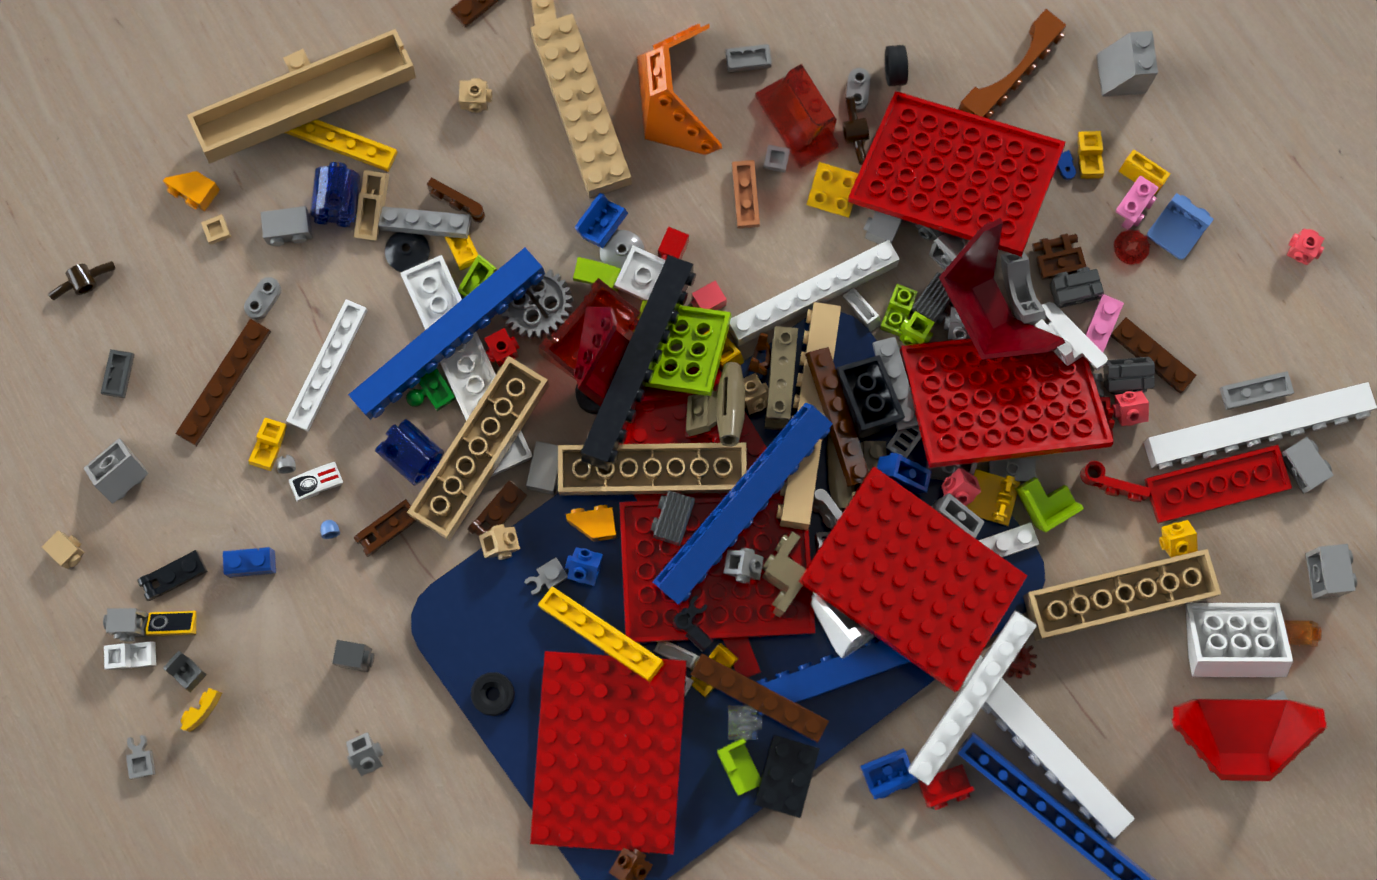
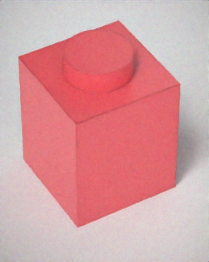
M713 281L693 292L690 304L691 307L719 310L726 306L727 299L717 282Z

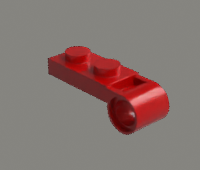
M1099 461L1089 462L1080 472L1081 480L1085 484L1104 490L1107 495L1118 497L1120 494L1127 496V499L1133 502L1145 501L1150 496L1151 488L1105 476V467ZM1088 468L1095 469L1098 473V477H1090L1088 474Z

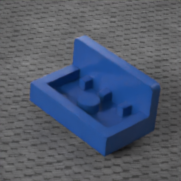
M599 193L584 215L579 219L575 229L584 240L603 249L628 212L625 208L610 202L604 194Z
M904 748L860 766L868 790L874 799L886 798L891 793L900 789L910 788L914 783L918 782V778L908 772L911 764Z

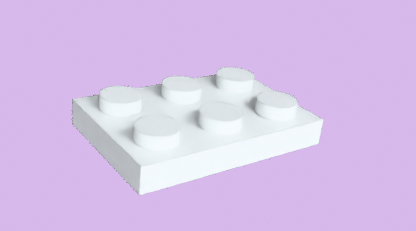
M632 245L614 284V288L640 300L648 301L666 260Z

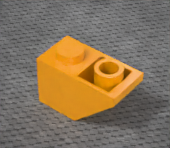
M198 171L165 177L163 180L164 184L168 187L166 190L168 193L176 198L179 196L186 199L185 203L195 210L199 207L205 211L220 191L214 181Z
M598 505L594 507V510L585 511L584 508L570 510L571 513L566 514L567 522L593 542L617 538L612 507L608 508L607 505Z

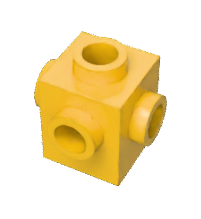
M1188 520L1161 527L1162 537H1159V543L1162 550H1166L1171 558L1198 551L1197 532Z

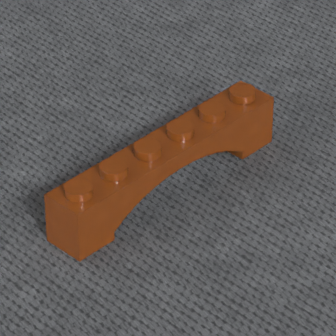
M1045 9L1031 25L1028 32L1032 35L1030 47L1019 65L1006 77L992 85L980 89L975 86L961 101L958 110L991 119L995 113L993 110L996 106L1001 107L1009 98L1007 94L1011 90L1015 92L1023 83L1021 79L1026 74L1030 76L1036 69V62L1039 59L1043 61L1051 52L1049 48L1054 43L1058 45L1065 36L1063 32L1066 24L1048 9Z

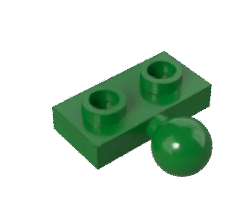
M437 368L420 378L419 384L422 387L420 390L411 389L406 394V401L412 407L420 406L424 402V397L428 396L437 411L456 400L455 395Z

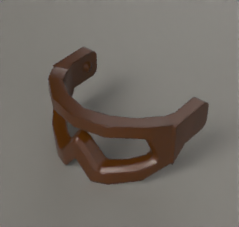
M760 333L748 367V371L759 373L763 376L768 374L766 368L770 367L771 361L770 345L767 343L768 335L765 333ZM766 350V360L760 363L756 359L758 351Z

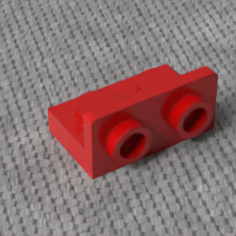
M963 764L936 773L929 785L918 780L927 808L934 806L935 810L948 806V800L956 798L957 802L970 798L969 793L975 791L973 786L970 785Z

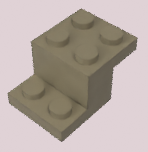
M794 532L789 537L786 535L782 537L775 548V551L778 552L777 555L771 554L762 567V570L765 571L762 578L781 590L772 604L776 607L772 613L779 618L784 614L803 586L798 581L806 570L787 557L800 538Z

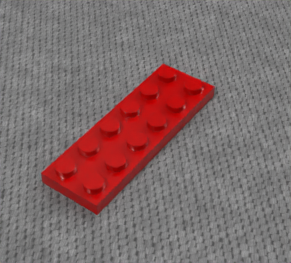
M1279 445L1144 479L1146 487L1151 488L1149 497L1158 524L1292 489Z

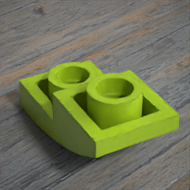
M578 257L573 281L596 285V288L618 292L619 289L614 288V284L621 269L602 262Z
M896 284L880 330L899 337L901 336L902 331L899 328L905 318L908 319L918 291Z

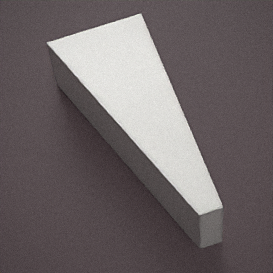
M855 288L843 295L845 301L870 332L881 325L879 315Z
M668 641L658 642L654 649L656 653L668 659L686 660L687 669L693 671L699 659L698 655Z

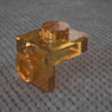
M1284 620L1289 645L1318 647V641H1321L1322 638L1321 627H1318V623L1314 621Z

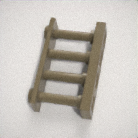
M775 326L768 383V406L766 407L764 429L782 430L788 424V420H790L798 328Z

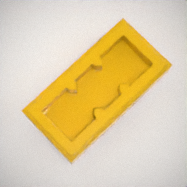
M469 234L467 239L444 237L460 271L471 267L478 253Z

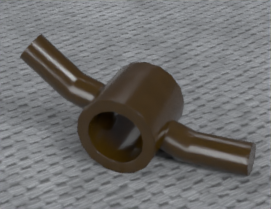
M854 96L846 97L849 121L842 123L846 144L854 143L859 165H863L866 158L863 141L869 140L868 124L865 118L858 119Z
M110 261L90 270L86 264L75 265L65 273L68 281L56 287L48 295L52 300H56L71 289L77 295L86 294L96 287L97 284L94 278L115 270V265Z

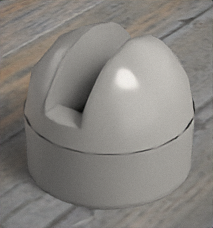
M286 455V458L283 456L278 458L277 471L279 473H291L296 470L295 460L292 456Z

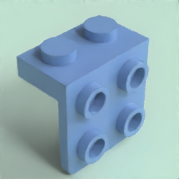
M1176 193L1147 232V237L1177 259L1183 260L1214 218L1205 209L1193 205L1188 197Z

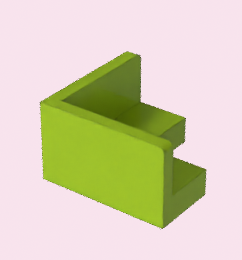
M1033 477L1015 488L1035 528L1044 532L1051 530L1084 509L1082 504L1075 502L1066 485L1046 495L1038 478Z
M744 738L717 751L737 796L758 787L761 780L745 746L746 741Z

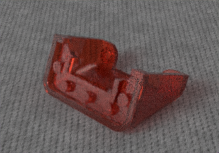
M599 278L591 286V292L585 295L584 301L557 332L551 334L552 340L545 338L538 346L540 355L573 379H575L574 370L578 359L586 307H611L615 314L616 330L623 336L629 331L633 332L641 316V312Z

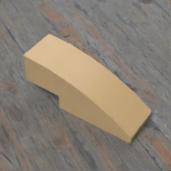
M364 170L361 193L359 192L354 238L377 241L379 234L378 224L382 207L385 206L389 173Z

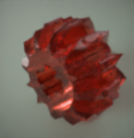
M1025 642L1018 652L1021 656L1019 659L1022 658V662L1015 664L1012 661L1008 667L1007 677L1011 678L1015 673L1017 679H1021L1022 672L1026 676L1031 674L1029 668L1034 669L1036 664L1030 660L1037 658L1036 654L1030 655L1029 653L1034 649L1032 645L1024 648Z

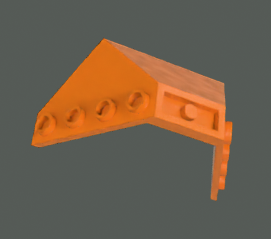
M700 23L691 26L676 35L652 45L654 49L637 56L645 140L703 155L722 149L720 141L673 92L669 48L709 29V24L702 27Z

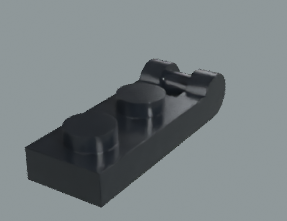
M194 550L162 568L138 578L137 582L140 587H143L146 600L151 601L208 571L198 551ZM158 580L160 586L154 589L152 582Z

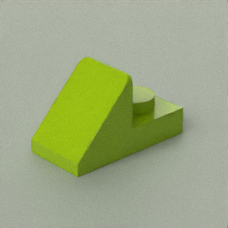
M478 255L457 289L458 292L466 297L496 272L497 268L481 255Z

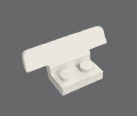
M1052 302L1042 304L1046 318L1050 323L1046 324L1041 319L1035 324V327L1060 336L1065 340L1066 343L1057 347L1053 352L1067 366L1082 356L1097 371L1105 366L1108 360L1107 356L1056 304Z

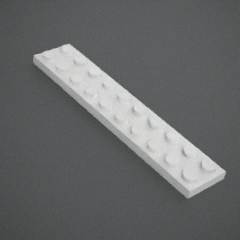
M442 255L400 273L425 330L462 300ZM477 332L473 334V338L469 342L459 345L451 357L440 361L466 421L496 376ZM520 431L492 476L532 459V453L522 431Z

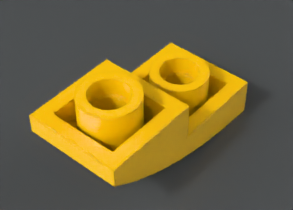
M208 688L207 692H203L199 700L200 709L190 707L182 715L180 721L182 724L181 729L191 732L197 728L213 711L222 693Z

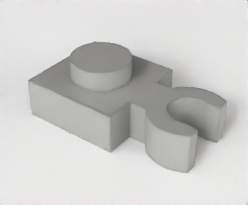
M554 558L536 569L539 576L527 578L525 584L528 585L531 582H535L537 588L531 591L532 595H537L541 592L544 585L549 590L552 586L555 587L567 580L568 575L558 559Z
M140 735L141 742L138 746H135L133 738L127 739V745L133 752V754L126 755L129 779L155 775L152 751H145L148 742L145 735Z

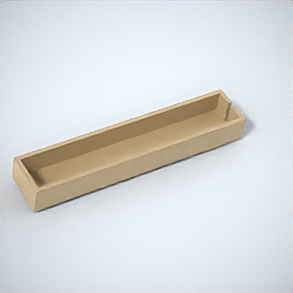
M396 29L190 113L187 116L209 164L414 79L416 75L413 63L406 49H404Z

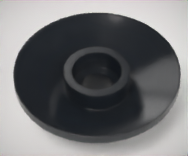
M396 232L388 239L385 246L387 262L393 269L399 272L406 271L428 261L430 256L429 243L422 234ZM404 246H410L409 251H402Z

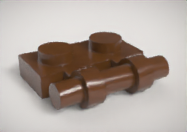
M1066 233L1060 235L1059 238L1050 240L1044 238L1040 239V242L1032 243L1033 252L1042 251L1044 255L1037 256L1036 258L1042 280L1053 278L1061 272L1075 273L1078 269L1087 267L1082 248H1072L1071 244L1078 242L1077 234L1068 235ZM1059 246L1063 248V251L1054 253L1051 249Z

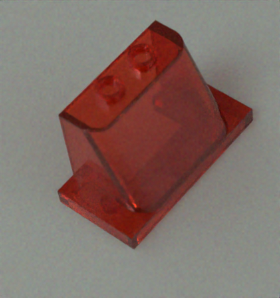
M802 64L791 69L785 77L755 93V97L787 148L790 149V153L800 169L839 147V143L834 137L837 119Z

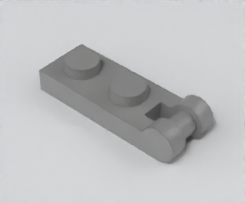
M817 489L815 491L812 511L819 512L824 524L832 530L842 512L824 489Z

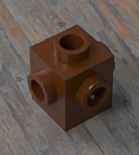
M623 847L609 873L619 880H645L653 865L645 860L647 855L635 848L631 852Z

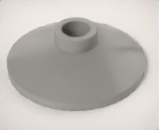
M627 230L615 231L604 248H600L602 263L622 269L632 245L644 250L643 242L633 232ZM621 246L626 248V251L623 253L618 251V248Z

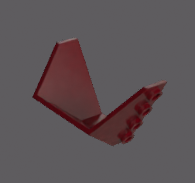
M999 218L993 222L986 223L939 276L982 360L1055 351L1057 347L1066 343L1062 337L1028 323L1024 324L1022 321L1014 318L994 280L1003 222Z
M586 307L574 378L577 380L578 389L601 406L630 341L616 330L615 314L611 307ZM670 364L667 365L665 368V370L667 371H673L676 369V367ZM644 387V399L641 404L637 403V405L695 394Z

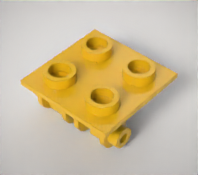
M819 162L806 205L849 218L853 204L848 202V197L859 173Z
M975 469L974 476L978 480L981 492L966 507L982 519L1009 526L1017 496L1015 488L1020 485V482L1015 481V477L1007 475L1005 478Z

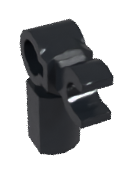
M694 596L689 601V608H683L673 618L672 624L677 631H684L686 633L685 636L703 652L713 640L697 624L695 626L692 624L696 619L695 615L703 613L707 608L705 604L702 608L697 609L694 606V602L699 597Z

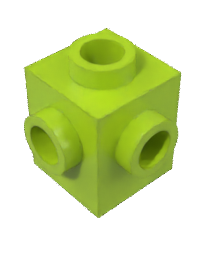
M915 311L910 320L905 318L899 328L902 331L899 340L904 345L928 343L933 336L930 330L935 322Z

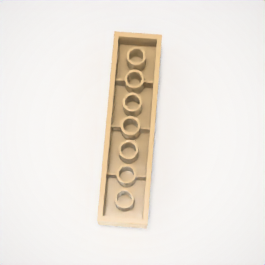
M573 13L530 27L537 53L589 198L598 196L599 193L604 194L631 185L630 171Z
M508 356L407 513L410 517L450 541L549 387L548 379Z
M721 443L619 444L617 461L615 464L610 465L608 471L582 462L580 452L584 445H558L559 495L667 494L668 490L679 494L729 493L747 472L746 443H738L735 446H725Z
M1205 549L1028 592L1023 595L1029 620L1037 625L1033 630L1035 641L1214 598L1221 595L1209 551Z

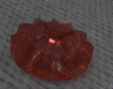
M1128 229L1123 231L1114 241V252L1124 263H1141L1149 254L1150 243L1147 240V235H1143L1140 230ZM1128 241L1131 243L1139 242L1136 246L1137 251L1134 249L1125 251L1129 245Z

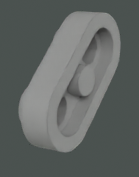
M863 68L853 69L848 76L846 97L854 96L861 99L859 102L855 101L857 113L862 112L867 107L869 97L870 74ZM861 76L863 80L858 81L855 77Z
M266 277L260 280L246 300L244 310L251 319L260 320L264 318L279 298L281 286L276 279ZM267 285H272L270 291H265ZM254 304H259L258 309H252V306Z

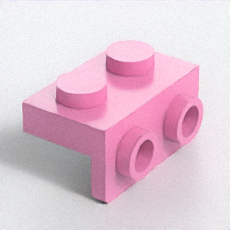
M1142 176L1138 177L1115 210L1116 213L1126 219L1121 226L1128 231L1132 225L1136 227L1145 216L1142 214L1144 208L1150 209L1157 199L1154 194L1159 187Z

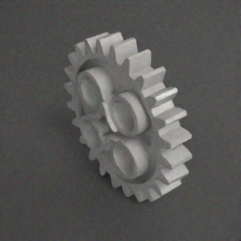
M551 269L543 275V279L537 285L532 284L528 288L535 300L540 303L542 309L549 316L547 319L544 318L537 306L533 304L527 293L520 298L526 299L524 304L516 305L518 300L514 299L508 304L509 307L501 315L504 320H507L505 322L507 327H512L511 330L514 334L519 331L521 338H524L527 333L530 340L534 338L535 334H537L539 340H542L543 333H546L550 338L551 330L559 333L557 326L565 327L563 319L571 318L567 311L573 310L572 305L569 304L574 301L572 296L569 295L572 292L569 287H566L568 285L565 280L561 281L560 274H556L553 277ZM539 285H543V286H544V288H543L542 291H540V292H535V291H534L537 286H539ZM551 302H557L554 308H547ZM532 316H539L535 322H529Z

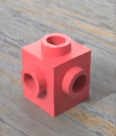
M1303 228L1299 234L1294 233L1288 244L1291 247L1287 256L1308 265L1314 258L1318 259L1322 254L1324 247L1321 245L1324 238L1312 229Z
M1142 390L1128 391L1115 395V404L1112 405L1114 410L1113 417L1118 419L1121 426H1132L1138 423L1149 422V402Z
M958 468L941 485L944 496L950 493L965 506L973 502L975 497L981 492L977 478L963 468Z

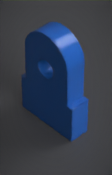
M1069 150L1062 153L1057 165L1062 178L1065 180L1073 179L1076 174V169L1072 162L1073 158Z

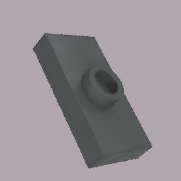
M110 349L101 389L102 395L119 398L126 397L135 356L134 353Z

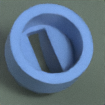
M326 520L322 523L320 532L323 539H331L340 535L339 526L335 521Z

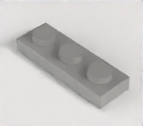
M1288 371L1220 388L1226 410L1294 394Z

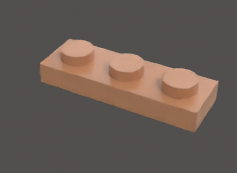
M754 160L732 162L737 229L760 227Z

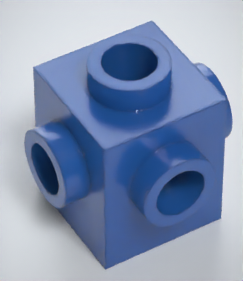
M576 547L573 556L568 555L565 569H569L567 579L594 586L600 571L603 554Z

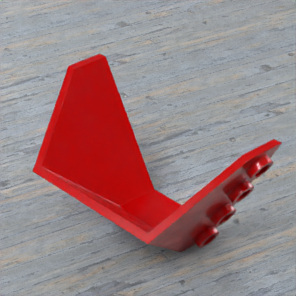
M1191 699L1173 707L1174 718H1172V725L1174 729L1183 735L1187 745H1191L1194 748L1199 759H1203L1210 772H1214L1221 781H1271L1327 728L1323 708L1294 700Z

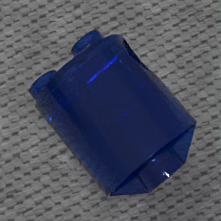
M330 162L329 166H321L314 171L310 215L314 217V223L326 225L330 222L337 223L339 227H350V223L356 219L360 175L356 171L348 169L345 163Z
M404 419L399 426L396 424L392 425L386 432L387 439L376 447L375 452L413 486L419 484L425 478L429 479L443 457V449L407 419Z

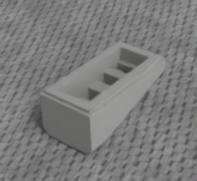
M913 427L918 432L917 436L908 430L896 432L886 448L893 453L901 454L907 458L922 438L919 427ZM902 433L905 434L910 439H912L913 442L911 444L908 443L906 440L901 438L900 435ZM895 442H900L908 449L906 451H903L901 448L895 445Z

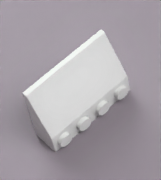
M1190 603L1185 605L1188 658L1192 677H1287L1293 659L1280 603Z

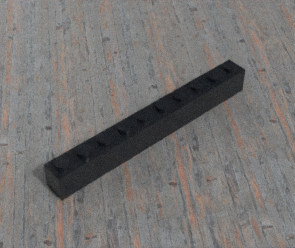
M670 255L667 256L580 452L582 462L607 471L611 464L616 463L619 451H617L619 444H624L628 434L626 428L629 423H633L636 417L637 403L641 404L644 399L645 390L643 389L646 383L650 384L653 378L654 370L652 368L655 363L658 364L663 353L661 350L663 343H668L671 335L670 327L672 324L675 325L677 323L680 313L678 309L680 305L684 306L688 296L687 288L688 286L692 287L694 284L696 273H694L693 263Z

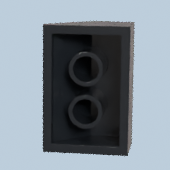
M880 355L837 367L836 372L858 439L880 433L905 418Z

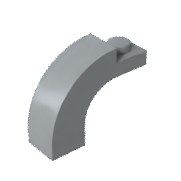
M1024 252L1022 257L1011 253L1002 254L1001 265L1004 284L1015 318L1024 324H1034L1041 319H1046L1045 310L1037 300L1032 286L1029 258Z

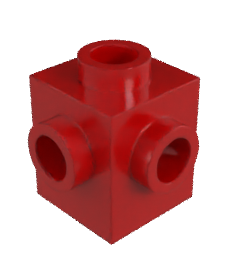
M505 328L484 338L489 348L485 352L491 363L496 361L498 367L504 364L508 356L514 360L519 357L517 349L520 347L514 336L509 337Z

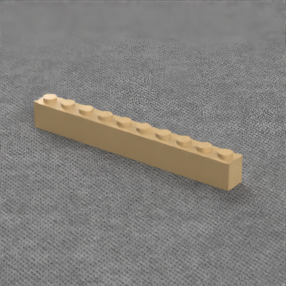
M814 302L812 310L808 309L806 323H810L809 331H804L803 344H807L806 352H801L799 364L803 365V373H798L796 386L800 387L799 395L795 394L793 408H796L797 412L806 402L813 405L824 415L805 354L829 347L832 359H834L841 306ZM822 439L814 445V451L808 457L802 459L798 470L787 477V481L784 482L780 490V496H784L783 505H778L777 518L781 519L780 526L808 531Z

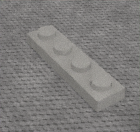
M382 207L378 227L381 231L467 239L472 219L470 215Z
M892 337L873 342L872 346L875 356L880 355L905 415L903 420L895 424L897 432L917 427L918 422L913 406L912 393L896 338Z

